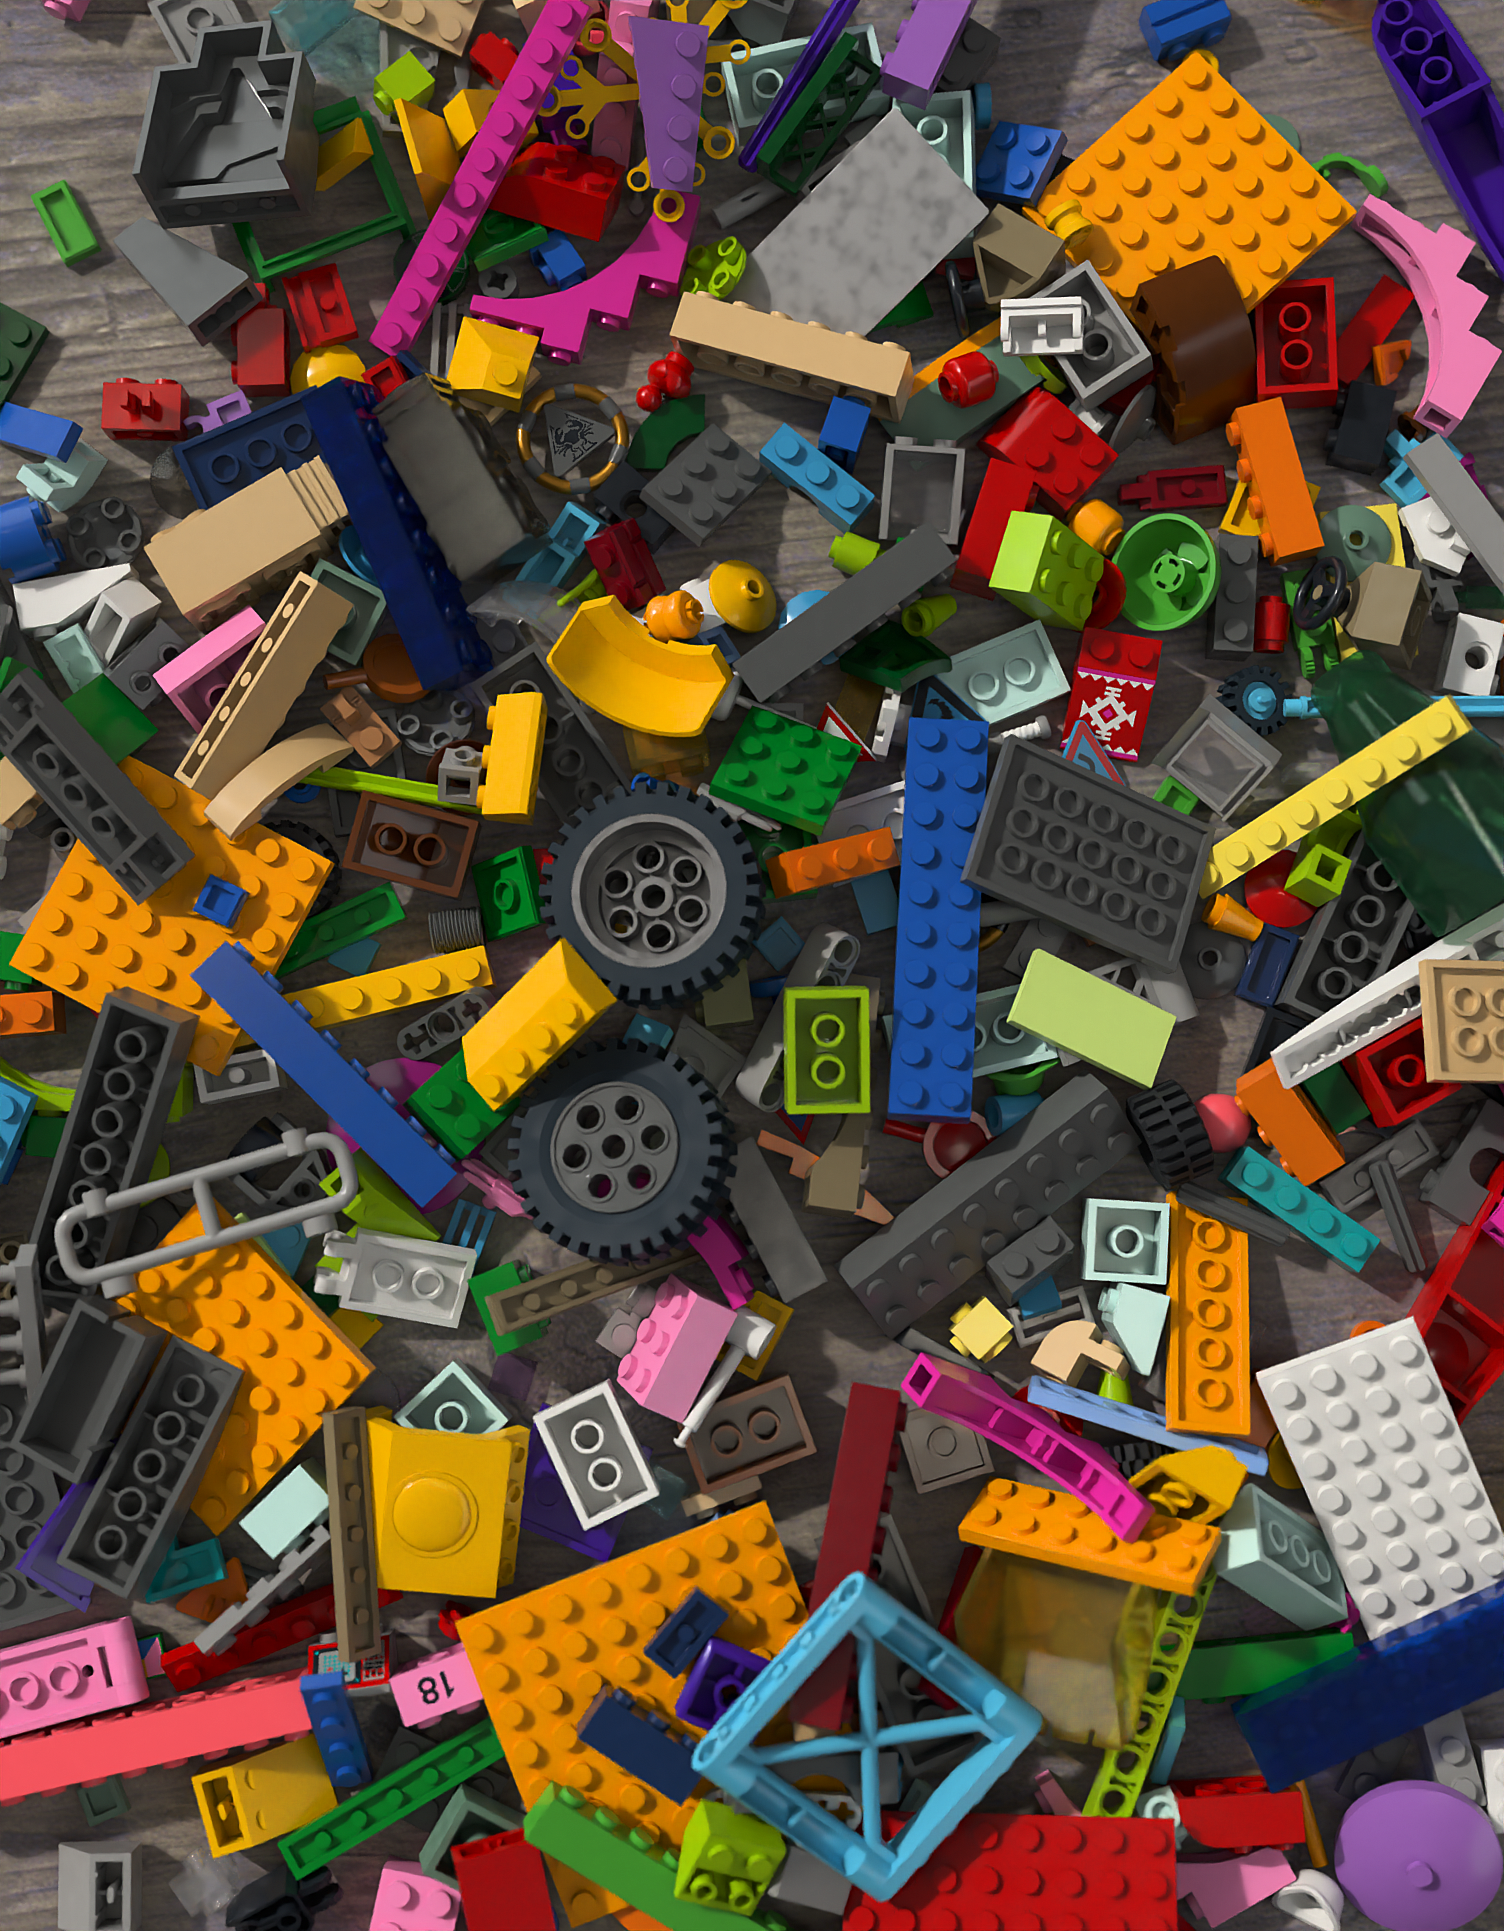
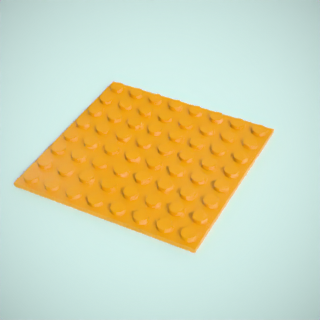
M766 1501L749 1506L455 1622L527 1813H529L553 1780L563 1787L565 1785L575 1787L584 1795L586 1801L595 1807L605 1806L618 1816L620 1822L629 1828L639 1827L652 1837L654 1843L663 1849L673 1848L681 1853L684 1831L702 1797L707 1791L719 1786L705 1776H702L686 1801L680 1806L577 1738V1723L606 1683L613 1689L620 1686L628 1690L637 1698V1705L649 1713L652 1709H655L664 1714L672 1722L671 1727L684 1735L686 1732H690L701 1740L705 1738L709 1733L708 1731L677 1718L675 1704L700 1651L676 1679L643 1654V1647L696 1584L729 1612V1616L713 1635L770 1661H773L807 1622L808 1613ZM730 1684L729 1687H723V1698H728L731 1693L738 1694L736 1685ZM790 1697L760 1729L754 1744L770 1746L785 1741H794L792 1721H788ZM843 1723L842 1731L835 1730V1735L852 1733L850 1725L847 1723ZM823 1774L806 1776L792 1784L798 1790L843 1791L847 1793L842 1781ZM715 1798V1802L724 1804L723 1798ZM818 1800L819 1806L825 1809L826 1800ZM839 1802V1808L836 1810H826L830 1814L836 1815L840 1821L846 1819L848 1815H853L854 1812L848 1809L846 1802ZM780 1832L782 1839L786 1840L787 1836L784 1833ZM542 1851L572 1929L631 1905Z

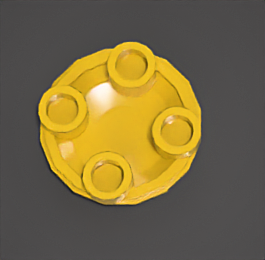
M339 344L323 349L321 346L310 349L311 352L309 353L304 351L294 363L290 376L292 394H296L314 385L317 386L332 421L355 409L368 391V387L361 376L362 373L366 372V369L359 356L346 346Z

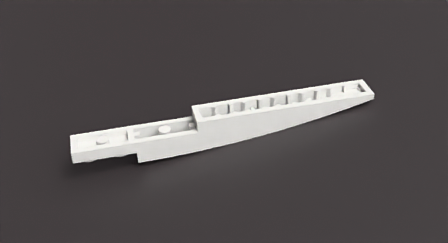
M1504 903L1457 929L1379 977L1270 1052L1283 1088L1290 1089L1421 1015L1418 962L1425 959L1503 961Z

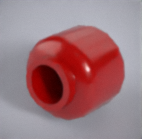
M972 351L946 361L942 368V373L938 376V386L943 399L960 409H965L991 399L996 390V383L999 381V371L996 364L977 351Z

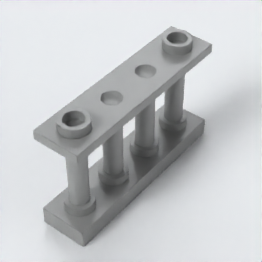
M20 1244L16 1261H10L9 1265H0V1282L9 1281L10 1286L16 1285L17 1295L13 1297V1300H0V1317L13 1316V1320H20L21 1330H17L16 1334L0 1335V1351H16L18 1355L23 1354L24 1364H21L20 1368L0 1369V1385L20 1384V1388H27L29 1404L49 1360L37 1244Z

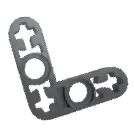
M472 987L408 1024L399 1032L397 1046L400 1052L408 1059H423L464 1036L497 1003V1000L489 990L483 987ZM479 1002L482 1009L473 1011L470 1005ZM439 1015H446L453 1020L455 1025L454 1032H446L440 1027L438 1023ZM425 1031H428L430 1037L424 1042L417 1043L416 1045L413 1043L412 1037H418ZM529 1085L522 1093H525L532 1086Z

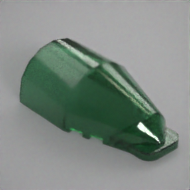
M1359 650L1351 654L1322 675L1313 684L1310 691L1313 705L1326 721L1340 764L1437 702L1409 681L1392 672L1382 657L1371 650ZM1471 725L1473 729L1353 804H1356L1363 825L1361 830L1366 843L1436 937L1455 930L1504 899V748L1473 725Z

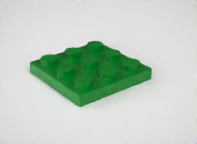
M752 705L710 783L708 794L821 836L860 757L862 746Z

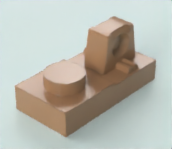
M352 686L344 687L320 708L323 714L372 769L377 767L403 744Z

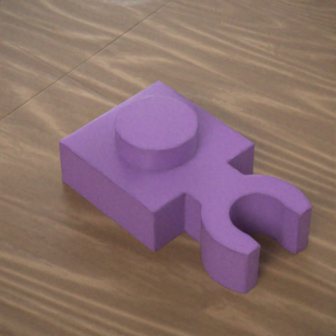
M240 390L206 404L210 413L209 416L193 415L185 419L184 424L188 430L202 427L203 433L247 415L252 410L244 392Z

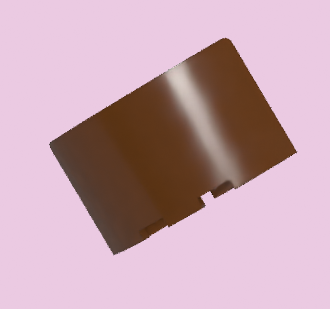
M1216 255L1140 283L1130 307V312L1142 330L1151 355L1158 354L1162 373L1156 375L1157 396L1153 418L1174 446L1229 423L1228 420L1236 408L1253 404L1257 365L1252 330L1240 293L1226 266Z

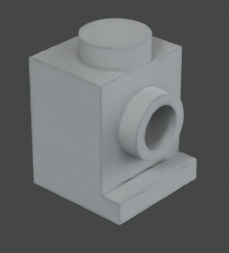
M461 746L457 749L446 748L442 763L439 765L437 801L476 805L479 784L483 785L485 769H482L483 752H477L470 746ZM451 780L470 782V789L451 787Z

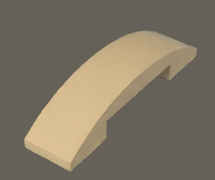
M328 723L319 724L300 731L278 743L244 768L211 801L204 810V816L231 841L262 818L261 809L315 769L318 768L323 773L351 754L354 751L353 746Z

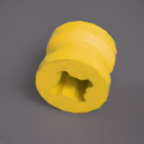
M1071 199L1057 206L1047 215L1044 221L1050 231H1054L1057 237L1065 241V249L1072 248L1081 243L1094 230L1092 222L1081 214L1082 206L1076 199Z

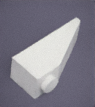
M130 563L15 583L13 584L20 630L30 638H34L35 641H46L57 635V633H61L77 623L80 624L90 617L103 591L132 576L140 580L139 573Z

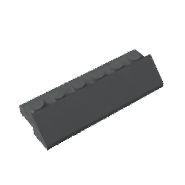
M30 667L19 672L0 694V751L139 906L181 871L195 854L161 817L158 810L138 791L129 777L108 757L101 745L93 740L79 724L75 716L49 690L47 684Z

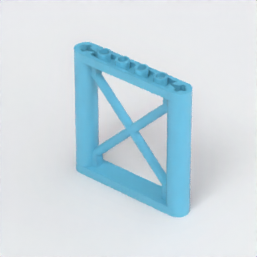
M856 1572L848 1576L705 1736L695 1750L692 1766L696 1771L876 1901L884 1902L897 1892L918 1867L923 1866L927 1862L931 1852L946 1836L953 1833L958 1822L965 1814L983 1799L986 1791L999 1776L1010 1769L1015 1758L1038 1733L1042 1723V1714L861 1572ZM848 1631L857 1637L860 1732L756 1747L750 1743L752 1738ZM874 1638L973 1714L877 1729ZM981 1731L985 1734L889 1843L881 1839L878 1747ZM861 1749L864 1838L764 1764Z

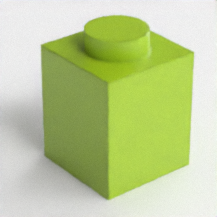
M408 51L374 78L373 100L384 115L388 116L390 114L399 124L400 121L394 100L402 98L421 107L434 97L436 80L412 52Z

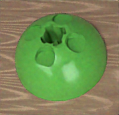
M1157 514L1137 523L1122 538L1112 559V562L1121 569L1127 585L1126 599L1120 612L1131 623L1143 629L1170 631L1194 622L1207 611L1219 590L1222 566L1215 542L1201 525L1179 514Z

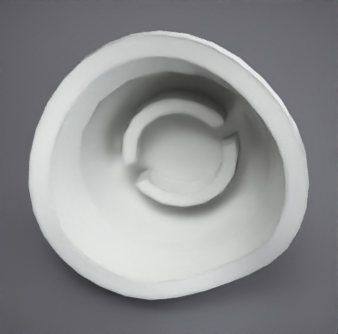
M1301 1869L1294 1873L1297 1880L1274 1893L1272 1904L1278 1910L1322 1931L1341 1930L1339 1921L1344 1906V1896L1337 1883L1328 1875L1314 1869Z

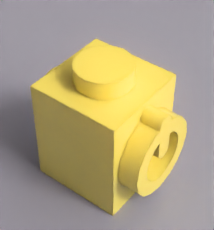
M981 1296L971 1306L968 1302H965L950 1316L953 1324L948 1330L954 1337L949 1342L965 1358L972 1354L976 1359H981L984 1363H987L1003 1350L1013 1338L1008 1331L1014 1326L984 1296Z

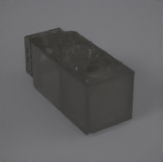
M423 372L395 388L383 402L372 409L389 439L383 444V447L429 523L426 526L427 532L442 551L451 573L462 581L493 585L554 542L548 534L551 528L544 515L535 505L526 484L521 478L513 475L508 466L511 463V459L496 439L485 415L478 409L475 410L460 403L459 397L453 391L449 380Z

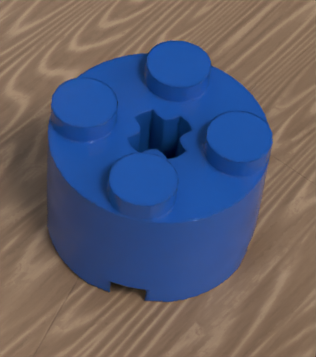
M31 495L0 505V566L2 570L11 568L15 576L8 578L12 585L59 571L60 562L67 560L60 539H53L47 524L52 523V517L46 503L39 502L38 500L35 501Z

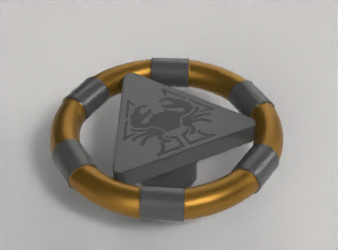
M569 383L557 385L543 391L525 408L516 428V448L523 468L535 482L548 490L560 494L578 495L597 490L621 462L625 461L629 451V429L622 410L610 396L588 385ZM576 398L590 401L602 410L612 422L613 427L551 404L556 401ZM543 409L555 477L547 473L534 457L531 450L530 435L537 417ZM615 435V444L608 463L599 472L591 477L572 480L561 479Z

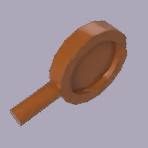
M386 634L374 639L367 646L361 668L323 675V684L326 690L366 683L370 691L384 700L394 703H411L423 698L432 689L437 672L435 656L429 647L417 638L405 634Z

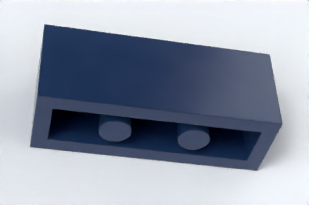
M605 1683L577 1723V1738L682 1806L703 1776L692 1766L693 1755L702 1740L690 1732H686L683 1735L672 1728L670 1719L658 1710L652 1709L649 1713L637 1705V1698L623 1687L618 1686L616 1689H613Z

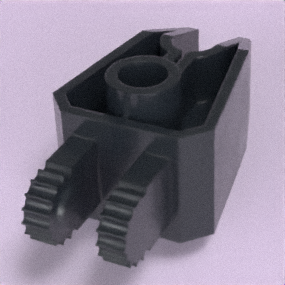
M285 1863L245 1886L227 1906L225 1925L227 1928L235 1927V1931H311L315 1924V1914L329 1909L330 1906L337 1905L341 1898H343L344 1892L337 1882L329 1883L333 1875L327 1865H322L301 1879L296 1880L289 1865Z

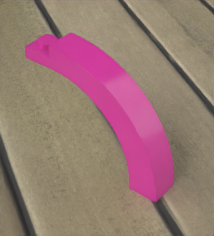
M639 1174L637 1178L638 1189L645 1188L650 1183V1174ZM610 1179L604 1180L599 1185V1198H604L610 1193L612 1189ZM719 1215L716 1220L707 1216L702 1223L709 1230L702 1237L692 1233L687 1239L707 1262L734 1310L755 1297L751 1291L754 1289V1283L750 1274L744 1267L739 1268L736 1263L747 1256L749 1252L739 1236L722 1216Z

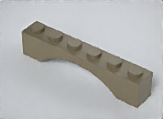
M850 974L844 986H865L869 989L870 1091L873 1092L877 1082V1068L872 1067L873 1053H878L881 1043V1030L876 1029L877 1015H882L884 1010L885 992L880 991L881 978ZM870 1106V1113L842 1114V1119L833 1141L822 1157L805 1174L801 1212L849 1219L856 1213L857 1208H862L865 1197V1185L859 1184L861 1169H866L869 1158V1146L863 1145L865 1130H870L873 1107Z

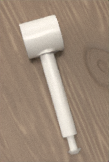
M744 1305L737 1308L735 1312L738 1315L725 1339V1342L731 1347L682 1425L685 1428L678 1439L674 1438L675 1445L680 1448L687 1447L685 1442L691 1432L696 1433L743 1356H750L757 1360L772 1339L777 1327L776 1324Z

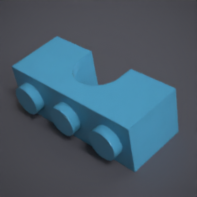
M786 423L782 424L759 452V462L772 471L771 475L788 489L793 485L808 495L818 506L819 514L845 534L846 531L853 532L872 510L875 495Z

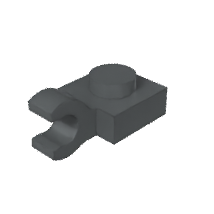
M1416 555L1412 560L1414 569L1422 570L1432 594L1431 614L1434 622L1450 621V613L1459 610L1454 592H1458L1463 586L1461 574L1454 577L1419 562Z

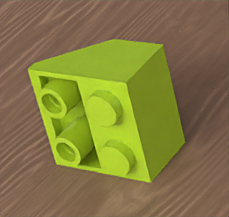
M701 1799L684 1831L674 1891L675 1898L751 1916L786 1853L780 1831L755 1812L735 1814L729 1805Z

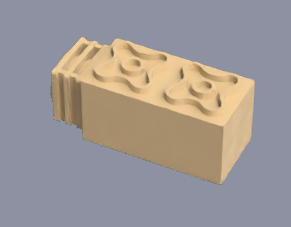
M319 455L314 457V460L309 463L306 462L301 465L302 467L297 470L294 469L287 474L280 467L210 509H199L191 513L179 524L155 534L151 538V543L143 547L181 613L199 631L216 629L248 604L251 607L257 605L261 601L260 596L272 589L274 591L285 589L294 582L300 571L305 574L313 571L319 558L328 562L327 557L334 554L330 546L338 542L341 532L351 525L361 526L358 522L360 515L330 464L323 463Z

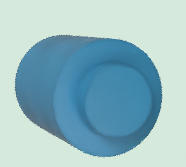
M1037 1091L1024 1096L1004 1094L988 1097L985 1103V1119L989 1131L994 1136L1003 1134L1045 1101V1099Z

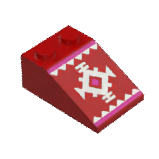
M1091 627L1083 629L1078 638L1070 684L1071 691L1068 696L1059 750H1065L1075 722L1077 720H1084L1109 759L1137 763L1157 678L1162 640Z

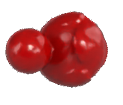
M674 351L669 352L665 359L653 362L647 371L650 385L642 386L637 390L636 403L638 407L645 412L657 410L662 403V394L675 399L688 397L692 386L690 377L695 371L693 364L685 356Z

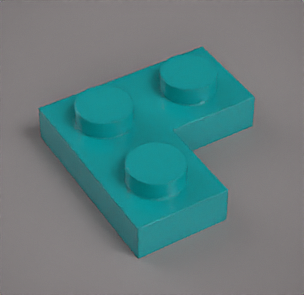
M175 1536L145 1595L146 1602L154 1603L228 1579L229 1576L219 1538H213L180 1549L177 1536Z

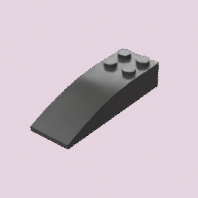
M172 1336L56 1563L126 1600L144 1599L186 1516L215 1452L244 1377V1370L177 1336Z

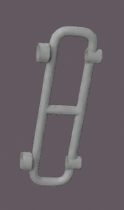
M298 1128L281 1134L283 1139L281 1144L111 1195H108L106 1188L81 1194L84 1203L66 1210L58 1219L54 1230L55 1243L61 1265L66 1275L75 1283L85 1286L101 1284L105 1299H112L138 1291L134 1273L302 1223L306 1238L338 1230L334 1213L349 1206L354 1200L359 1187L358 1175L351 1151L346 1142L338 1135L328 1132L307 1135L305 1128ZM325 1148L333 1152L342 1180V1187L338 1194L223 1230L221 1229L208 1182L284 1159L302 1156L317 1149ZM193 1188L205 1235L94 1269H86L79 1264L71 1237L72 1228L77 1222L100 1217L115 1210Z

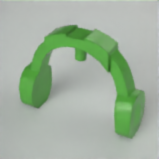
M1340 152L1325 155L1323 159L1311 165L1325 179L1330 178L1332 175L1328 169L1347 168L1357 174L1363 185L1377 198L1386 194L1389 189L1386 178L1376 166L1370 165L1367 167L1354 158L1343 156Z

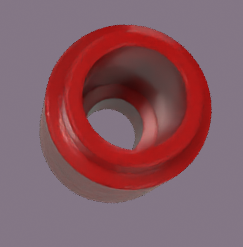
M1260 596L1259 602L1255 603L1253 652L1262 654L1284 653V644L1289 643L1291 605L1283 603V597Z

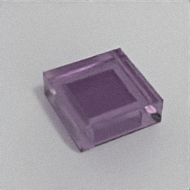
M509 1352L499 1355L487 1390L526 1401L538 1361Z

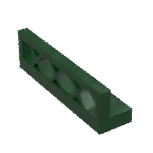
M845 31L756 156L757 173L795 198L882 78V75L879 74L881 67L858 53L857 38ZM853 64L870 74L863 85L847 87L845 76ZM841 83V84H842V88H841V89H836V88L838 87V85ZM854 95H856V96L854 97V99H853V100L851 101V103H850V98H849V96H854ZM844 97L846 105L844 113L840 116L825 118L823 106L826 102ZM819 113L820 119L814 120ZM834 126L828 134L827 127ZM822 128L824 135L822 144L818 147L803 149L801 140L803 134L806 131ZM796 144H797L798 150H797V151H792L793 148H794V147L796 146ZM812 157L806 165L805 158ZM800 159L802 172L794 183L777 172L784 162Z

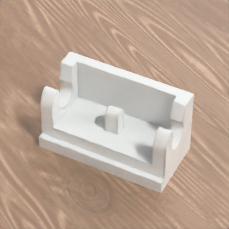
M1081 296L1001 300V342L1003 341L1004 357L1083 354L1084 308Z

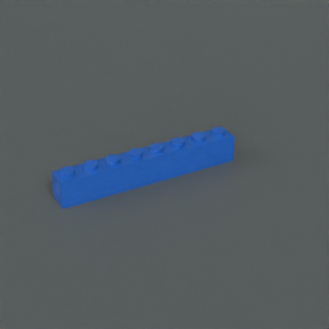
M226 940L190 976L423 1208L457 1174L451 1166L456 1161L455 1158L440 1143L433 1148L423 1138L428 1131L412 1115L405 1120L394 1109L399 1102L383 1086L376 1091L366 1081L371 1074L354 1057L347 1062L337 1052L342 1045L329 1031L324 1029L319 1034L308 1023L313 1016L297 999L290 1005L279 992L285 987L268 970L261 975L250 964L255 957L239 941L232 946Z

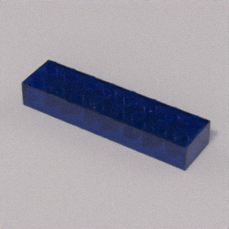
M338 376L301 396L302 404L423 690H458L479 679L493 669L490 662L493 658L492 652L488 644L480 638L476 629V614L472 607L465 603L460 588H462L461 579L457 571L450 567L446 558V543L441 534L435 531L430 520L432 515L431 508L427 500L419 494L414 482L416 480L415 470L402 454L399 446L401 444V437L395 426L389 423L384 411L386 402L382 393L374 385Z
M1504 1579L1231 1704L1234 1717L1271 1793L1280 1791L1503 1689Z

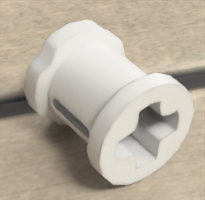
M1078 399L1068 408L1098 436L1113 420V416L1110 413L1104 414L1098 407L1086 413Z

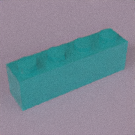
M1249 1146L1239 1147L1217 1178L1218 1181L1242 1198L1248 1199L1249 1203L1269 1217L1289 1225L1293 1234L1348 1272L1359 1273L1381 1241V1239Z

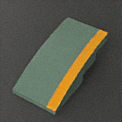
M999 317L914 376V383L900 424L878 418V420L893 440L895 436L918 438L917 445L933 446V439L957 441L958 446L982 426L987 427L1021 397L1035 386L1041 385L1047 379L1041 375L1036 377L1034 374H1031L1019 356L1004 357L1003 341L1001 342V317ZM972 351H977L996 364L999 371V381L996 383V390L991 399L965 409H960L943 399L938 386V376L942 373V368L946 361ZM908 460L917 472H920L931 463Z

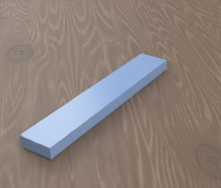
M1036 1375L1031 1378L1028 1387V1402L1182 1451L1208 1445L1225 1448L1231 1451L1238 1461L1248 1466L1247 1471L1265 1476L1269 1462L1264 1447L1232 1437L1166 1431V1416Z

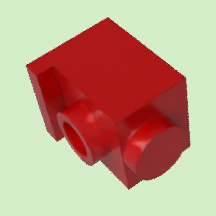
M489 31L487 34H480L473 42L469 52L473 70L495 90H501L519 56V52L508 39L503 37L500 40Z

